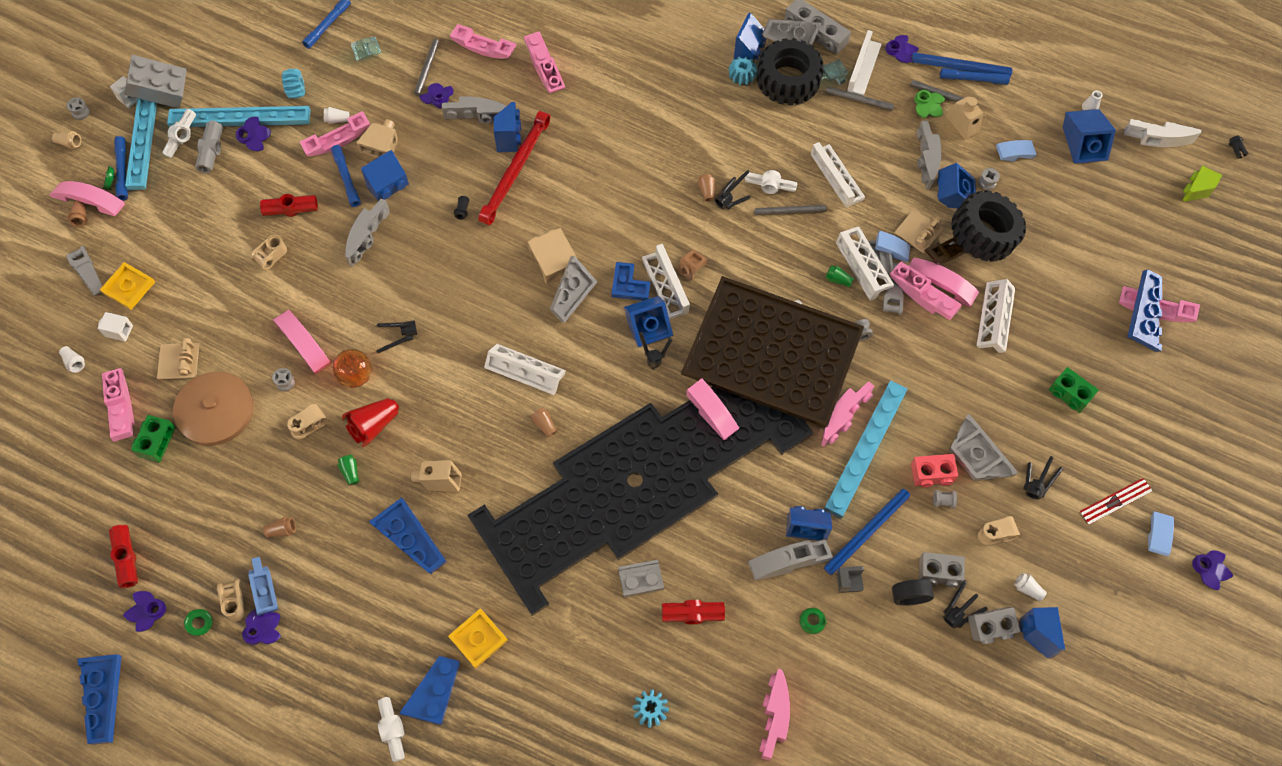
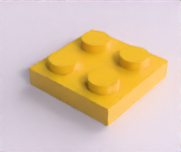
M124 262L101 287L100 291L132 310L154 285L155 281L153 278Z
M481 608L448 636L475 669L508 641Z

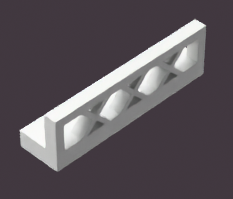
M867 31L847 92L862 96L865 94L881 48V43L871 41L873 31Z
M820 142L813 144L811 156L844 206L847 208L865 199L864 194L830 144L822 147Z
M860 227L840 232L836 244L869 300L876 299L881 291L893 288L892 280ZM857 234L860 239L859 242L852 240L850 235ZM859 248L866 250L868 256L860 254ZM868 262L874 264L877 270L869 269L867 266ZM876 278L884 279L886 284L879 286Z
M663 244L657 245L655 253L643 256L642 261L657 295L668 302L666 308L670 320L688 314L690 303ZM657 258L659 264L656 268L649 265L648 261ZM657 273L665 276L663 283L655 279ZM664 288L671 290L672 295L670 298L662 295ZM670 303L677 305L679 311L670 313L668 308Z
M1008 279L986 283L977 340L978 348L994 347L998 353L1006 352L1015 287ZM999 287V290L992 295V288ZM996 301V306L990 311L989 306ZM993 316L994 322L987 327V321ZM991 333V341L984 342V338Z
M496 344L488 351L484 367L552 395L556 393L559 381L566 372L564 369Z

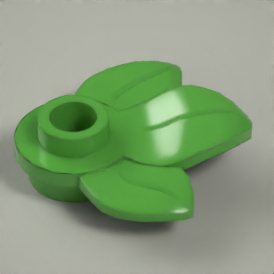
M921 90L915 95L916 112L921 118L925 119L928 115L932 117L943 115L940 104L945 101V98L941 94Z

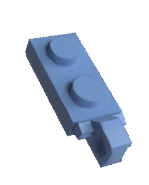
M260 557L252 558L254 570H250L248 576L257 616L278 611L270 570H268V567H262Z

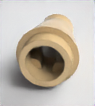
M74 131L54 133L52 141L75 149L81 145V136Z

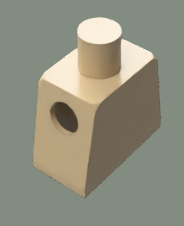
M968 96L957 101L946 117L966 140L980 132L983 112L977 106V99Z
M386 119L383 125L372 123L357 141L360 153L374 158H378L390 150L394 153L398 142L396 130L393 129L395 126L394 122Z
M451 460L425 461L421 463L420 470H412L411 472L412 482H420L427 490L460 491L462 473Z

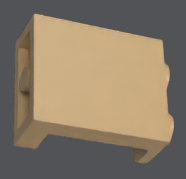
M562 229L550 230L547 234L527 241L528 250L533 254L539 265L546 285L562 279L570 257H576Z

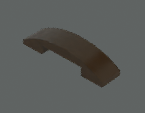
M954 237L942 244L938 242L924 250L936 264L946 263L966 253L963 250L964 248L957 244V239Z

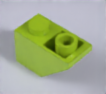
M1202 165L1199 171L1195 170L1189 180L1192 182L1191 184L1188 183L1184 188L1183 193L1185 195L1182 201L1187 202L1208 198L1217 187L1222 175Z

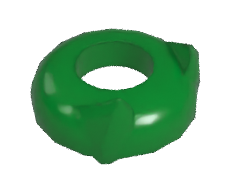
M110 166L107 169L102 188L105 190H113L110 187L113 178H116L114 169Z
M812 607L805 609L799 619L801 628L807 634H818L823 631L827 624L824 613ZM809 615H816L819 623L811 625L808 623L807 617Z
M204 609L192 610L185 617L184 627L189 635H204L212 627V616ZM197 618L205 620V625L200 629H196L192 625L193 621Z

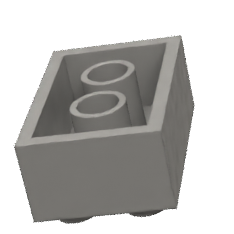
M131 55L124 95L180 108L186 68Z

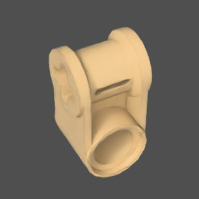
M273 234L252 251L250 259L257 261L263 270H269L286 254L287 247L279 235Z
M311 404L297 415L291 417L287 422V426L293 438L302 440L325 426L328 419L318 405Z
M1012 516L988 522L978 532V540L986 546L1009 542L1021 536Z
M236 579L235 582L225 585L222 583L218 584L217 591L221 612L232 622L240 621L244 618L246 611L241 580ZM237 606L235 612L229 613L233 607Z

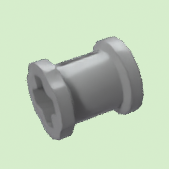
M934 490V507L950 506L952 509L956 508V491H951L950 493Z

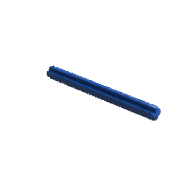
M917 52L912 54L913 63L970 72L1009 74L1010 77L1013 71L1012 67Z
M901 489L825 565L824 570L828 574L833 575L910 497V493L906 489Z

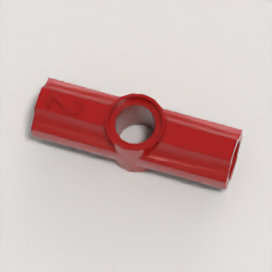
M284 194L280 198L261 200L260 209L262 216L285 214L288 217H293L300 212L317 211L318 202L316 195L294 197L292 194Z
M112 526L109 529L112 547L110 557L114 561L118 587L130 588L138 583L135 566L136 554L132 549L129 526ZM127 553L126 557L120 560L121 556Z
M686 600L684 603H662V622H684L685 624L695 625L701 624L704 621H725L724 602Z

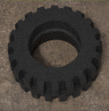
M787 38L782 39V41L777 40L772 45L769 44L760 55L757 70L758 87L766 97L769 96V99L773 102L778 101V104H802L803 101L810 100L811 96H815L820 87L824 70L823 59L811 44H806V41H797L795 38H792V40ZM793 67L802 72L803 75L788 77L779 73L777 69Z
M986 190L984 192L977 191L972 193L963 201L952 217L951 228L954 230L952 233L954 238L957 239V244L962 246L966 253L969 252L972 254V257L981 258L982 261L989 260L994 262L1005 259L1022 242L1026 233L1025 218H1022V211L1018 210L1017 205L1009 201L1008 197H1003L998 192L992 193V191ZM982 221H985V222H987L988 224H990V225L995 229L996 232H994V231L990 230L989 228H987V227L982 223Z

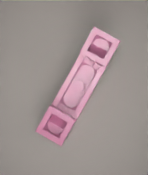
M459 24L450 34V38L464 48L491 58H509L516 47L514 42L502 38L498 42L474 34L471 28Z
M361 111L347 118L349 123L317 138L316 134L300 141L307 157L331 152L332 146L340 145L343 147L362 135L370 126L364 112Z
M74 181L60 182L50 193V197L65 202L70 198L97 206L99 212L111 216H116L125 205L122 200L100 188Z
M913 258L909 267L930 279L931 283L954 294L955 300L968 307L972 306L979 294V291L967 280L941 265L919 258Z
M1123 286L1119 304L1133 311L1138 289ZM1160 300L1159 306L1162 309V317L1159 319L1174 322H1196L1200 304L1180 300L1179 304Z
M289 309L273 319L315 374L331 364L316 341Z

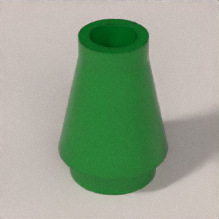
M831 265L825 276L828 282L850 287L854 280V277L847 274L837 265Z
M353 455L339 458L337 460V467L348 486L359 483L357 461Z

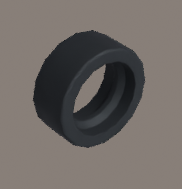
M907 580L892 586L894 603L897 605H918L934 599L932 584L928 580Z

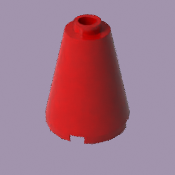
M386 398L348 411L342 415V420H347L348 424L345 427L357 444L362 442L361 447H365L398 415L399 406L394 399Z

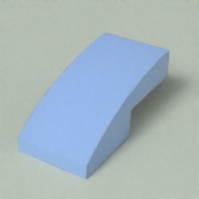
M1029 140L1008 141L996 145L1000 159L1015 162L1018 158L1033 159L1037 155L1032 141Z
M878 232L876 250L891 253L893 259L904 262L909 261L910 245L907 242L889 233Z
M1155 511L1152 513L1151 532L1148 535V551L1164 556L1170 555L1174 532V517Z

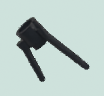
M749 170L737 180L736 177H733L723 190L715 196V203L721 209L726 207L729 210L734 205L751 198L748 195L732 202L733 196L730 193L749 174Z
M415 320L399 323H378V327H400L401 334L406 335V337L376 350V352L380 353L403 342L413 340V336L417 335Z
M639 332L645 356H647V364L652 370H655V368L661 365L662 358H665L672 338L668 339L662 352L658 350L649 351L643 333Z
M1052 456L1049 457L1039 480L1033 479L1030 482L1032 463H1028L1026 482L1023 487L1028 497L1040 500L1041 497L1044 498L1047 490L1063 470L1062 467H1059L1048 483L1044 484V478L1053 460Z
M966 580L960 585L950 604L943 611L945 614L943 616L944 621L954 629L956 627L961 628L969 621L968 616L963 618L965 616L964 611L978 598V594H974L961 608L957 606L953 608L967 584ZM983 607L971 615L985 612L988 608Z

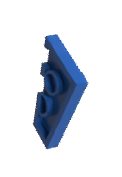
M439 656L399 714L442 725L460 661Z

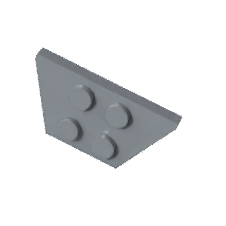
M968 414L949 449L951 454H954L956 460L973 481L1014 477L1018 473L1017 470L972 416Z

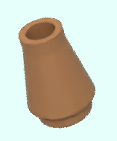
M711 174L699 176L697 183L703 194L704 201H714L715 178Z
M77 200L74 201L67 217L72 226L82 227L87 222L85 203Z
M540 408L531 415L532 422L547 437H551L557 432L548 410Z
M285 516L264 526L263 532L266 538L291 536L292 533L296 532V524L292 517L288 518Z

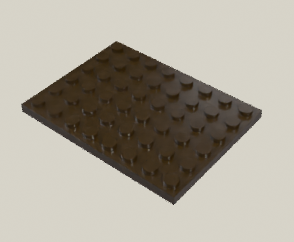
M722 276L681 371V375L697 381L703 379L710 386L826 428L830 422L864 326Z

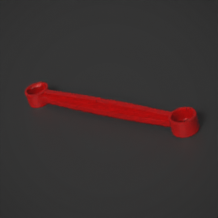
M543 111L537 113L534 126L513 157L510 166L506 169L488 205L482 207L479 213V222L489 226L493 223L496 210L519 175L542 130L545 131L548 128L551 119L550 114Z

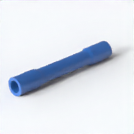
M340 0L323 21L307 35L302 44L310 49L337 17L351 5V1Z
M941 68L940 79L971 80L1008 85L1010 81L1009 74H989Z
M117 136L114 138L117 179L116 197L125 201L128 199V190L125 187L126 139L122 136Z
M334 145L331 147V152L343 180L350 206L357 207L361 204V201L348 171L340 145Z

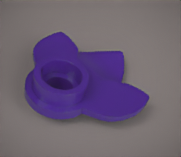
M899 35L886 44L885 50L889 55L895 56L898 61L910 63L912 62V54L918 52L919 48L907 43L908 35Z
M433 83L428 87V93L420 95V99L425 104H433L436 108L441 109L442 103H448L449 97L453 95L454 90L452 86L443 88L441 84Z
M250 117L245 121L244 126L237 129L236 139L240 143L246 144L252 151L264 150L262 141L269 138L271 130L259 125V117ZM245 133H248V136L246 138H243V135Z
M1217 550L1210 551L1206 555H1197L1192 561V566L1201 575L1203 583L1213 590L1220 589V581H1226L1233 577L1232 572L1223 564L1226 555Z
M138 591L133 593L136 605L126 611L123 616L130 622L136 623V632H143L150 629L155 620L163 617L166 612V605L162 600L155 599L152 593ZM159 607L158 611L153 613L154 608Z
M256 609L251 611L245 619L246 627L242 632L244 642L249 645H256L260 642L272 644L279 640L281 635L275 628L279 624L280 614L269 612L257 616ZM251 632H257L255 635H249Z

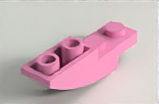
M540 31L524 36L525 44L530 53V59L549 94L565 89V84L553 57L551 58Z
M900 262L890 273L891 278L897 285L930 313L934 314L937 312L946 319L951 320L960 310L962 304L932 286L930 279L905 263Z
M119 368L102 373L104 403L108 407L110 438L115 442L133 436L132 426L135 423L123 370Z
M867 382L856 393L849 388L835 405L828 427L824 429L821 442L823 447L828 443L833 444L838 439V434L841 431L846 432L852 426L853 414L860 408L859 405L862 402L866 403L871 399L874 385Z
M778 669L776 674H771L768 686L772 687L770 695H765L763 707H766L764 714L772 716V718L768 717L765 730L768 731L767 738H762L759 751L762 752L761 758L770 761L772 758L776 740L780 742L786 740L789 727V692L783 670Z

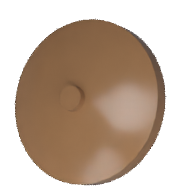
M226 372L205 373L189 381L178 393L173 406L174 422L179 431L188 440L196 444L206 446L223 444L237 437L247 427L253 414V397L246 384L235 375Z

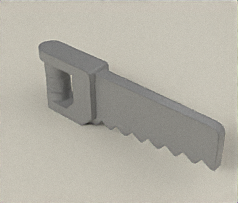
M82 245L79 249L67 254L66 257L72 268L77 271L87 288L93 293V296L102 293L100 289L103 285L92 265L91 258ZM82 255L85 256V257H82V258H80V259H78V260H74V259H76V258H78V257H80V256H82Z
M893 263V267L895 268L899 263ZM889 276L894 286L886 290L882 311L902 315L903 289ZM888 303H899V305H889Z

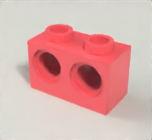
M954 454L915 457L911 463L915 486L921 485L923 488L931 487L933 484L949 486L958 477ZM940 468L946 469L948 474L943 473ZM921 470H926L929 475H924Z

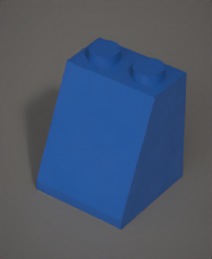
M1101 110L1066 112L1063 131L1073 162L1076 164L1108 161L1116 129Z

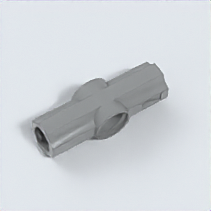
M216 121L206 123L203 139L200 138L198 141L199 154L195 168L206 174L212 171L215 157L221 151L220 138L223 126Z

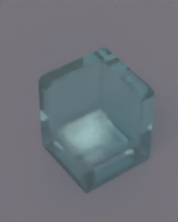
M376 37L363 38L351 43L356 60L381 53Z
M840 59L823 65L822 79L826 77L829 80L836 79L839 85L845 83L848 71Z

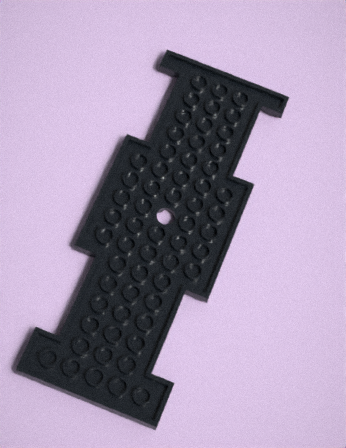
M712 386L710 388L727 408L739 427L726 440H723L699 414V409L691 400L661 417L653 404L649 403L553 462V466L562 477L560 481L496 520L485 504L468 514V518L525 607L533 616L549 606V602L541 592L540 587L605 545L609 546L618 560L622 559L718 497V493L708 479L769 440L778 452L783 455L811 437L814 432L800 418ZM631 474L640 475L643 478V482L638 487H632L627 482L628 477Z

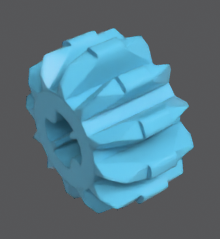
M740 57L737 60L733 59L729 66V77L733 79V83L739 82V85L744 83L747 86L749 82L753 83L754 78L757 76L756 63H753L752 59L747 60V57L744 59Z
M292 68L283 71L281 77L286 96L294 99L303 97L305 95V85L300 70Z
M650 690V696H647L646 692L642 691L643 699L640 697L635 698L638 704L633 705L632 709L638 711L634 714L635 719L642 716L639 722L640 725H643L647 720V726L651 728L652 721L655 722L656 726H660L658 718L666 720L667 717L663 713L669 712V708L664 706L668 701L667 699L660 700L661 692L655 697L654 690ZM648 704H652L651 707L655 705L654 713H650V710L649 712L646 711Z

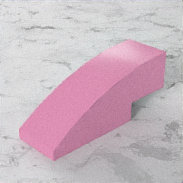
M700 379L687 389L686 396L699 409V414L723 440H726L739 429L727 408L703 379Z

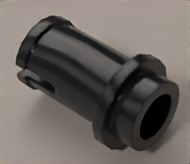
M1239 135L1229 139V146H1232L1237 159L1242 158L1240 151L1244 157L1249 154L1242 142L1243 138Z
M466 196L458 197L457 207L454 209L455 217L460 220L468 216L469 198Z

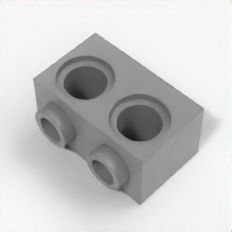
M923 552L919 557V579L930 581L932 586L945 584L948 588H956L964 582L965 557ZM927 566L933 567L935 574L930 573L927 570ZM948 569L954 570L956 576L950 575Z
M1004 607L968 615L973 640L981 641L982 644L992 643L996 637H1001L1002 640L1013 638L1014 633L1020 632L1014 607ZM1003 618H1005L1007 621V627L1005 629H1003L1001 626V621ZM983 623H986L988 627L985 634L981 630Z

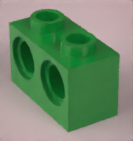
M1069 367L1065 368L1048 389L1055 397L1063 400L1071 409L1079 413L1099 391V389Z
M147 415L145 421L141 423L137 438L132 442L131 451L139 458L160 463L176 427L170 420Z

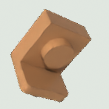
M693 249L681 258L677 272L691 281L696 271L706 265L708 259Z

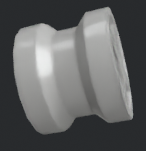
M75 97L67 102V109L71 112L74 119L82 120L88 117L90 110L83 99Z
M993 168L985 169L979 178V186L983 190L994 189L1000 177L998 171Z
M867 319L854 322L864 326L859 341L867 340L873 336V331L869 328L870 323Z
M279 368L273 373L272 380L280 391L286 392L294 387L295 379L290 370Z

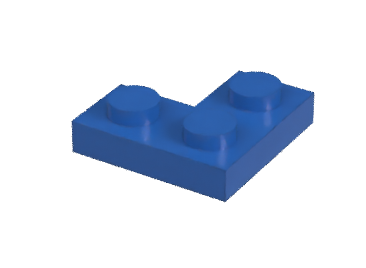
M616 262L611 297L640 301L649 299L650 282L633 280L634 264Z

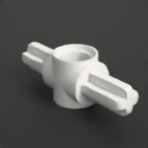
M186 109L179 122L176 121L174 125L169 127L167 136L169 141L162 151L164 155L170 158L173 157L179 144L183 145L184 142L189 140L191 135L189 127L196 116L195 112ZM181 129L182 134L180 137H177V131Z
M768 170L763 175L749 172L745 177V182L761 185L762 191L767 194H775L779 189L795 192L797 188V182L781 179L780 173L774 170Z
M384 697L378 700L382 718L378 723V730L382 742L388 743L392 761L398 762L405 758L401 739L405 735L400 716L394 715L391 699Z

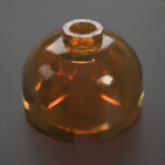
M347 349L340 352L334 359L332 367L336 380L341 385L350 386L351 388L365 384L369 380L373 369L370 359L363 351L358 349Z

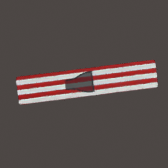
M1142 478L1081 510L1080 513L1087 523L1091 524L1152 492V489Z

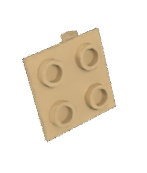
M914 209L894 234L924 253V250L933 243L944 228L940 226V218L935 217L930 220Z
M184 338L181 344H161L157 380L195 378L200 343H192L191 339Z

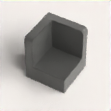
M864 566L841 567L838 569L836 576L839 593L863 591L862 573Z

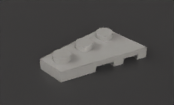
M768 19L762 35L774 41H782L785 38L792 40V38H795L797 41L803 40L806 41L807 45H812L822 23Z
M571 256L550 307L551 312L561 322H566L597 283L595 278L575 256Z

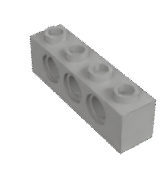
M795 0L786 8L784 20L822 23L814 41L837 55L849 43L851 31L807 2Z

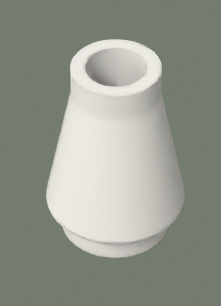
M1097 90L1093 91L1082 103V110L1099 109L1103 96L1102 93Z
M332 107L324 108V122L328 124L349 122L347 119L349 118L348 111Z
M65 346L59 350V354L68 371L76 373L84 368V358L71 350L70 347Z
M1023 572L1014 582V586L1017 587L1018 591L1035 598L1039 602L1047 594L1030 574Z

